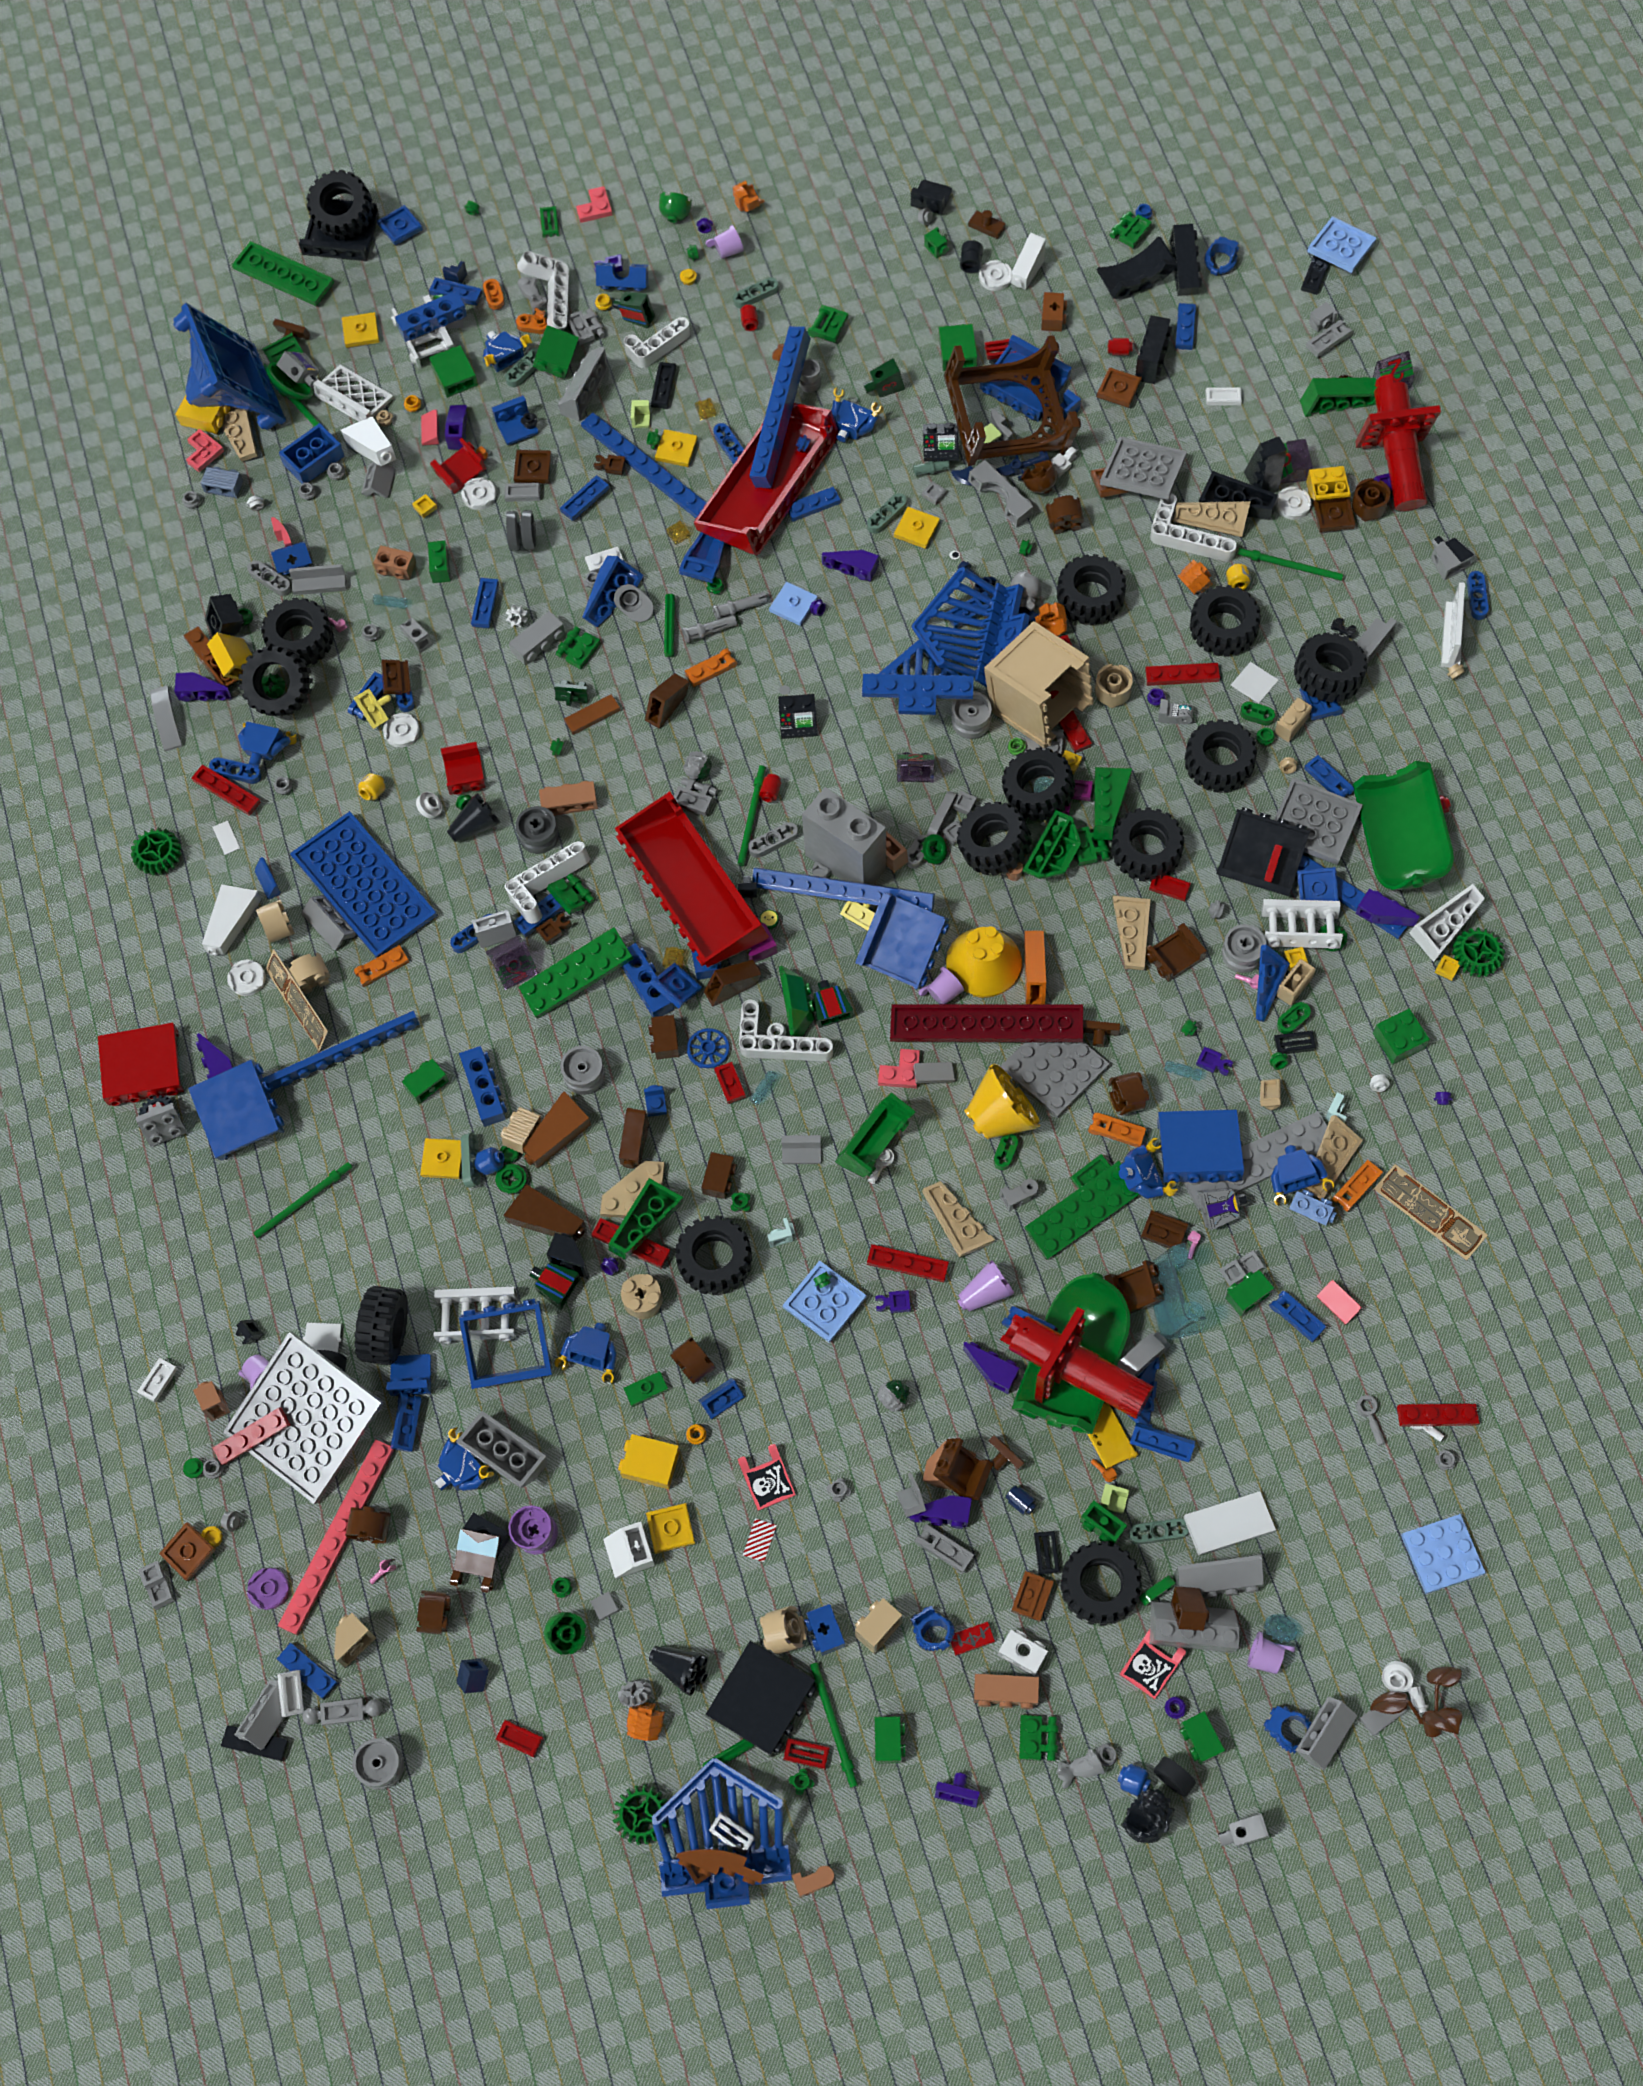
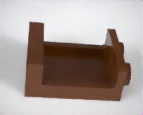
M1182 923L1172 935L1153 947L1151 945L1147 946L1146 958L1149 963H1153L1156 966L1158 974L1170 982L1204 960L1207 950L1186 924Z
M1145 1260L1142 1261L1143 1265L1119 1275L1109 1274L1104 1276L1105 1280L1114 1285L1123 1295L1129 1309V1314L1165 1300L1163 1295L1164 1287L1158 1277L1159 1269L1154 1262Z
M961 1438L947 1439L933 1475L960 1497L979 1500L993 1463L989 1460H979L962 1446L964 1441Z

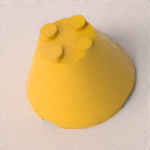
M992 926L979 927L962 933L952 942L946 956V969L959 980L964 991L972 994L974 997L989 998L1006 992L1015 984L1021 972L1022 959L1018 946L1008 935L996 930Z
M995 1063L989 1066L972 1100L964 1110L966 1115L975 1122L973 1124L974 1129L979 1134L982 1133L986 1139L1034 1130L1040 1127V1124L1037 1125L1040 1122L1039 1117L1020 1087L1015 1088L1010 1082L1011 1076Z

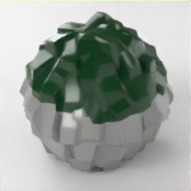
M691 751L686 759L683 771L689 778L695 780L705 779L710 773L712 762L703 752Z
M895 1379L884 1383L878 1389L877 1397L879 1401L891 1412H897L905 1408L909 1401V1387L900 1380Z

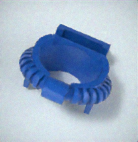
M1220 236L1211 244L1204 258L1206 267L1209 271L1211 270L1210 274L1217 276L1218 274H1225L1234 268L1237 262V252L1239 251L1238 242ZM1215 253L1227 254L1230 257L1229 263L1220 266L1219 269L1214 268L1211 258L1215 256Z
M932 1606L926 1607L919 1614L912 1616L910 1620L914 1626L913 1633L916 1634L917 1644L926 1651H939L941 1649L944 1651L950 1647L949 1642L951 1643V1639L954 1638L955 1629L949 1619L942 1617L939 1613H935ZM933 1626H940L947 1630L945 1640L939 1644L929 1643L924 1640L926 1631Z
M1273 1707L1270 1712V1719H1266L1263 1725L1265 1726L1264 1730L1268 1733L1270 1732V1736L1277 1739L1276 1742L1279 1743V1746H1282V1749L1296 1754L1295 1750L1298 1745H1293L1284 1738L1281 1732L1282 1724L1290 1719L1297 1720L1308 1731L1312 1723L1309 1721V1718H1306V1715H1302L1303 1713H1298V1711L1291 1712L1287 1707Z

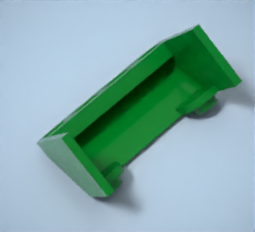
M891 1092L875 1106L834 1162L863 1178L866 1175L870 1177L876 1169L874 1164L895 1134L899 1130L903 1132L910 1123L907 1120L916 1111Z

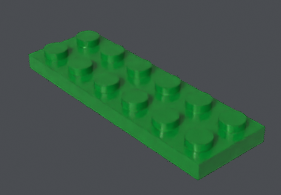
M252 241L247 244L232 263L234 270L314 306L318 305L334 284L333 278Z
M613 927L523 983L518 988L534 1016L538 1019L634 958L616 928Z
M1120 1161L1114 1163L1024 1227L1046 1260L1139 1195L1136 1192L1129 1191L1125 1180L1119 1177Z

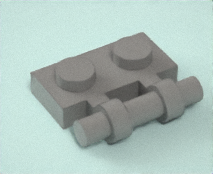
M592 308L586 311V315H583L582 311H578L567 316V323L573 335L579 337L577 342L579 345L595 340V333L600 338L605 336L604 327L599 323L596 312H593Z
M683 777L681 785L686 787L678 786L674 794L675 800L681 808L706 816L713 801L712 797L707 795L716 796L718 789L711 787L710 784L705 783L704 785L696 782L695 779ZM693 789H696V790L701 791V793H698V792H695V791H692V790H693Z

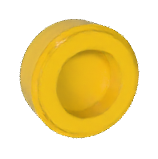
M209 1526L201 1533L214 1548L222 1542L223 1534L215 1526Z

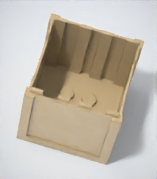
M1033 621L984 667L992 713L1045 749L1048 745H1051V741L1056 737L1050 731L1074 708L1082 712L1087 706L1094 704L1091 695L1089 657ZM1051 691H1059V693L1053 699L1050 698Z

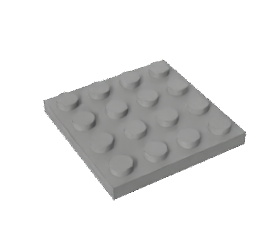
M1119 437L1100 479V485L1161 499H1169L1186 459L1187 451Z
M1292 778L1274 820L1278 821V818L1289 821L1288 825L1296 827V824L1307 826L1310 834L1304 852L1338 865L1363 804Z
M1024 1042L1000 1067L1011 1076L1015 1083L1053 1116L1058 1118L1109 1067V1063L1085 1042Z

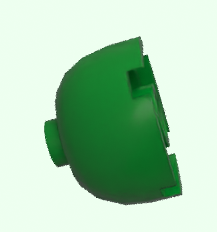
M665 192L660 194L659 211L667 218V221L677 223V221L687 218L692 205V200L688 201V196L675 192H670V195H665Z
M556 1613L545 1624L544 1640L551 1650L560 1655L574 1654L581 1649L586 1640V1624L575 1613Z

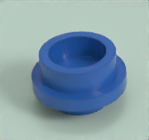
M1141 204L1137 207L1135 215L1139 214L1149 219L1152 216V209L1148 204Z
M807 435L799 437L796 443L797 451L805 452L810 442Z

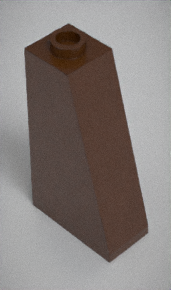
M527 1184L503 1215L509 1224L554 1236L555 1233L560 1235L561 1233H566L572 1236L574 1241L577 1238L580 1239L586 1231L584 1220Z

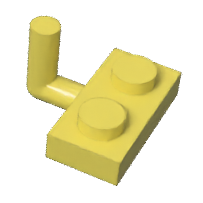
M367 689L353 698L372 729L389 720L381 707L391 701L390 695H385L381 699L376 700L371 690Z
M847 901L840 915L868 931L875 912L869 910L871 904L863 903L861 905L858 902Z

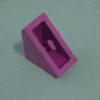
M762 923V926L770 938L751 948L749 960L753 959L755 963L777 954V945L765 923Z

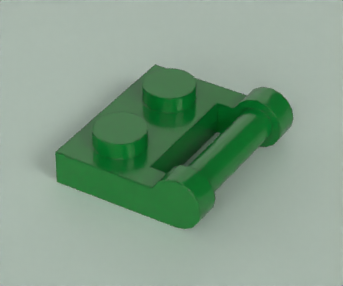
M821 305L813 325L807 330L809 336L819 337L835 343L848 319V313ZM829 315L822 329H818L824 317Z

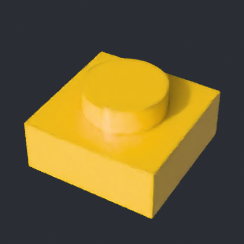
M426 494L412 503L413 508L423 518L437 509L436 504Z
M1065 750L1062 757L1066 758L1074 775L1082 761V757Z
M1303 947L1284 951L1285 960L1290 963L1288 966L1289 971L1294 968L1300 959L1308 963Z
M1443 955L1434 973L1452 981L1459 969V961Z

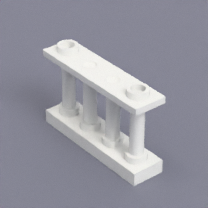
M429 295L423 297L424 304L432 301ZM395 308L391 309L393 313L391 320L395 327L397 326L395 316L398 314ZM445 326L435 329L432 333L405 342L411 353L409 354L412 364L416 363L418 369H421L420 359L454 347ZM436 338L442 340L441 344L418 353L414 349L415 346Z
M1263 899L1262 917H1269L1270 932L1265 931L1266 945L1269 947L1340 949L1343 935L1335 933L1334 919H1338L1340 911V901ZM1277 917L1288 918L1289 932H1277ZM1296 918H1307L1308 933L1296 931ZM1315 918L1326 919L1327 933H1316Z
M493 1287L435 1290L434 1298L438 1304L442 1305L441 1332H433L435 1340L441 1344H449L451 1341H463L461 1331H449L450 1305L452 1303L462 1304L461 1315L463 1311L470 1310L472 1302H480L481 1311H483L484 1307H488L492 1301H499L501 1307H503V1304L510 1303L511 1300H517L515 1288ZM509 1314L501 1315V1329L489 1330V1317L481 1319V1330L470 1331L471 1340L499 1339V1341L506 1342L516 1338L514 1329H509Z

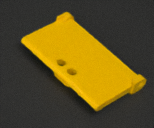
M1106 1402L1103 1403L1092 1434L1087 1435L1105 1468L1108 1469L1128 1459L1136 1458L1139 1454L1130 1444V1440L1111 1405Z

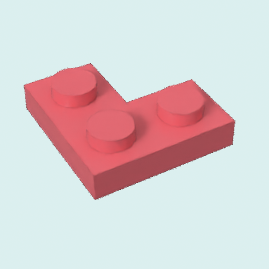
M604 186L589 189L591 203L576 206L580 223L612 216V210Z
M200 428L187 439L188 443L196 451L186 461L199 473L224 452L223 447Z
M901 1049L899 1066L880 1065L878 1086L917 1089L913 1066L915 1063H919L920 1050Z

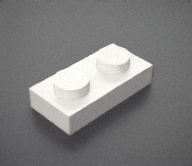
M618 546L586 556L585 561L589 572L598 573L607 555L618 556L623 560Z
M159 1358L137 1392L156 1403L178 1368Z

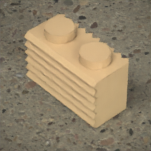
M1296 698L1294 703L1277 721L1275 734L1283 740L1290 742L1310 717L1312 706L1302 699Z
M1300 959L1288 976L1281 982V985H1279L1277 997L1292 1005L1312 980L1316 969Z
M519 1107L517 1112L514 1111L512 1113L508 1127L505 1126L501 1131L502 1145L523 1154V1147L541 1123V1115Z

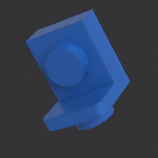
M652 1085L645 1088L644 1094L648 1117L666 1115L667 1109L663 1086Z

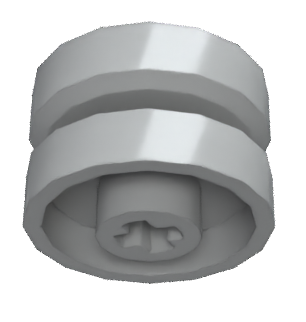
M973 691V699H955L953 701L951 723L955 732L963 738L969 739L979 738L986 734L990 729L992 714L991 702L980 692Z
M1247 924L1237 925L1230 929L1225 936L1221 954L1226 966L1239 973H1248L1257 969L1260 965L1261 945H1266L1264 934L1258 928Z
M576 1046L563 1055L560 1068L568 1089L573 1093L585 1095L591 1094L601 1087L605 1079V1069L602 1059L596 1050L587 1046Z
M370 1739L363 1742L357 1748L353 1756L352 1768L357 1779L365 1786L374 1790H385L394 1786L400 1780L404 1771V1760L401 1752L392 1743L384 1739ZM379 1761L380 1766L377 1767L376 1763Z

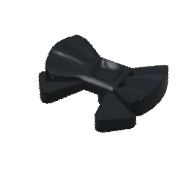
M1343 618L1333 620L1332 630H1338L1340 635L1344 633L1349 638L1354 636L1356 632L1354 625L1350 627L1343 626Z

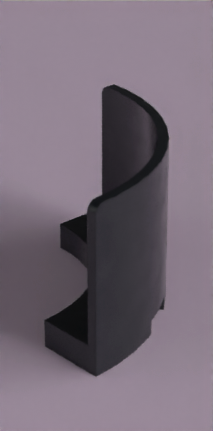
M1158 236L1146 249L1131 259L1113 266L1098 267L1096 270L1112 298L1121 299L1131 297L1132 293L1138 291L1143 293L1153 287L1152 284L1160 278L1164 280L1178 264L1163 239Z

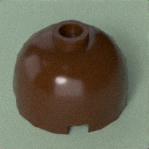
M1045 460L1034 464V469L1030 470L1028 468L1022 474L1021 478L1025 486L1033 493H1049L1058 479V473L1053 462Z

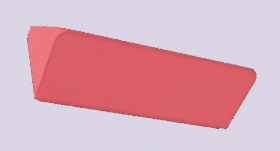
M437 409L421 416L422 446L439 444V415Z
M1333 1280L1316 1296L1345 1325L1361 1310V1306Z

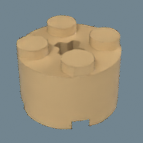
M1108 664L1098 671L1095 694L1101 703L1109 708H1115L1124 704L1130 698L1133 680L1129 669L1123 665L1115 666Z
M281 900L256 909L269 943L295 934L291 924L287 925L290 921L286 911L282 912L285 909Z
M315 953L316 956L314 957L311 954L301 956L291 962L292 966L290 968L286 967L304 995L312 992V988L318 985L323 987L330 983V973L319 953Z
M637 1274L622 1284L621 1299L628 1314L637 1319H649L657 1314L662 1305L663 1296L658 1282L651 1275Z
M788 1606L771 1611L760 1618V1624L765 1637L763 1643L767 1650L781 1654L804 1646L802 1643L807 1638L806 1624L803 1617L797 1615L796 1612L799 1610L796 1607Z

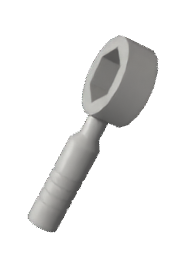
M1365 1395L1357 1401L1356 1411L1361 1416L1369 1418V1425L1376 1443L1380 1446L1385 1444L1379 1425L1373 1417L1377 1410V1402L1373 1397ZM1362 1401H1368L1373 1409L1371 1411H1363L1360 1404Z

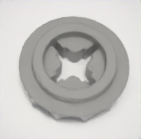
M635 1679L634 1682H627L626 1686H621V1691L618 1692L619 1701L624 1706H638L649 1699L652 1689L650 1684L646 1683L644 1679L640 1681Z

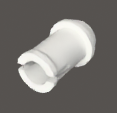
M1421 1687L1410 1688L1408 1693L1411 1702L1418 1713L1423 1715L1429 1707L1425 1704Z

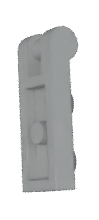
M1339 320L1308 341L1306 348L1318 358L1345 338L1348 339L1353 334V330L1350 327L1347 328L1345 323Z
M925 1524L922 1528V1534L915 1539V1544L963 1574L973 1559L974 1554ZM930 1536L935 1538L932 1544L927 1542Z

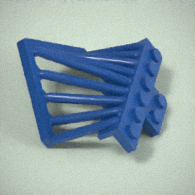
M965 567L959 568L912 624V629L937 666L942 669L947 668L968 676H974L975 681L987 688L984 667L1028 627L1030 616L1026 613L1018 614L1024 587L1020 584L1005 587L1000 583H996V587H994ZM967 577L993 594V598L962 584V580ZM954 590H960L990 605L991 608L985 609L952 598L950 595ZM943 603H947L988 618L979 620L939 611L938 609ZM937 617L985 629L972 631L930 625L927 622L931 618ZM942 634H949V635H956V636L977 638V639H981V640L975 641V640H969V639L958 638V637H953V636H947V635H942ZM946 643H951V644H956V645H962V646H968V647H973V648H979V650L967 649V648H963V647H959V646H955V645H950V644H946ZM957 654L978 658V660H973ZM946 659H949V660H952V661H955V662H959V663H962V664H965V665H969V666L975 667V668H977V669H976V670H972V669H969V668H967V667H964V666H961V665H958V664L949 662V661H947Z
M918 640L880 673L863 674L862 697L899 698V714L936 715V699H973L974 676H960L956 671L947 668H940V674L934 675L936 663L922 642ZM916 653L915 675H910V659ZM923 653L928 657L926 675H922ZM903 664V675H898L897 668Z
M712 1758L652 1816L654 1832L664 1860L659 1862L662 1897L705 1892L707 1910L750 1904L749 1886L752 1885L742 1881L744 1876L735 1873V1876L732 1877L723 1873V1867L721 1866L717 1875L712 1874L711 1877H707L696 1885L685 1866L678 1864L680 1859L673 1860L662 1824L667 1819L669 1820L676 1853L685 1851L675 1812L683 1805L691 1850L699 1849L690 1797L697 1791L705 1849H714L712 1833L709 1831L711 1825L705 1782L710 1777L712 1779L716 1818L720 1812L724 1813L721 1776L726 1779L730 1818L738 1824L736 1786L743 1790L745 1829L754 1834L752 1796L759 1800L760 1848L755 1849V1841H753L752 1846L744 1856L747 1858L744 1867L764 1875L761 1883L755 1882V1885L792 1880L788 1845L783 1846L782 1799L716 1758ZM768 1806L775 1811V1844L773 1847H769ZM717 1826V1830L726 1836V1831ZM731 1826V1829L740 1835V1832ZM732 1837V1841L741 1847V1842ZM718 1838L719 1850L728 1852L727 1844ZM733 1849V1852H731V1853H735V1854L741 1855L740 1853H738V1852L735 1851L734 1849Z

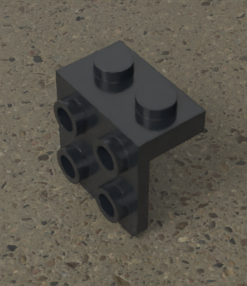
M922 180L918 189L913 187L911 190V206L920 209L929 208L931 212L942 215L951 196L952 188L928 180Z

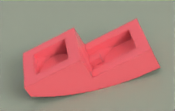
M272 517L271 521L277 541H284L285 547L292 545L285 527L279 520Z

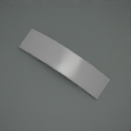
M168 686L150 690L153 712L164 751L183 747L171 705L172 700Z

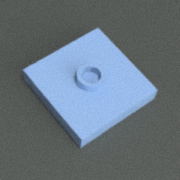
M786 582L770 606L769 612L801 626L810 612L811 603L817 600L818 597Z

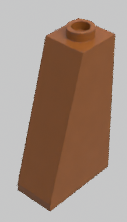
M565 1091L559 1096L523 1147L524 1159L529 1165L534 1164L537 1169L591 1126L589 1117Z

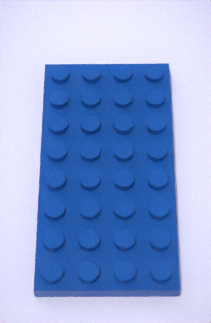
M350 811L290 853L294 861L376 958L394 948L438 916L436 911Z

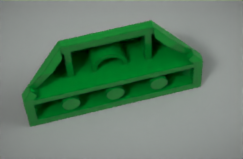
M1057 810L1054 812L1023 868V872L1039 879L1065 875L1081 846L1073 817Z
M778 966L790 1036L802 1037L814 1020V1011H816L814 1001L811 1000L810 995L813 994L811 984L786 967Z

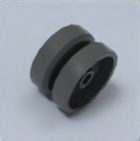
M525 510L521 513V522L516 511H507L506 532L510 551L519 550L521 543H523V547L526 550H535L536 525L532 510Z
M540 806L529 807L523 810L517 817L515 823L519 842L525 850L534 854H542L552 850L557 844L559 831L556 819L547 808Z

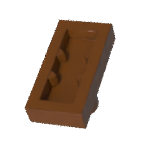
M976 210L968 221L969 227L996 239L1005 229V223L993 218L990 210L983 212Z
M274 319L273 326L278 332L284 333L283 337L292 333L294 337L309 340L311 334L306 327Z
M1083 1020V1033L1094 1034L1093 1046L1104 1047L1105 1035H1119L1120 1023Z
M993 1435L990 1438L989 1442L999 1451L991 1461L996 1470L1000 1471L1008 1461L1019 1470L1025 1467L1026 1463L997 1436Z

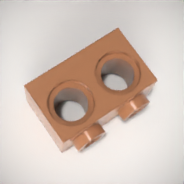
M380 545L373 564L376 573L410 580L416 560L412 552Z
M212 1381L203 1382L198 1385V1388L193 1390L201 1410L211 1421L230 1413L222 1392Z

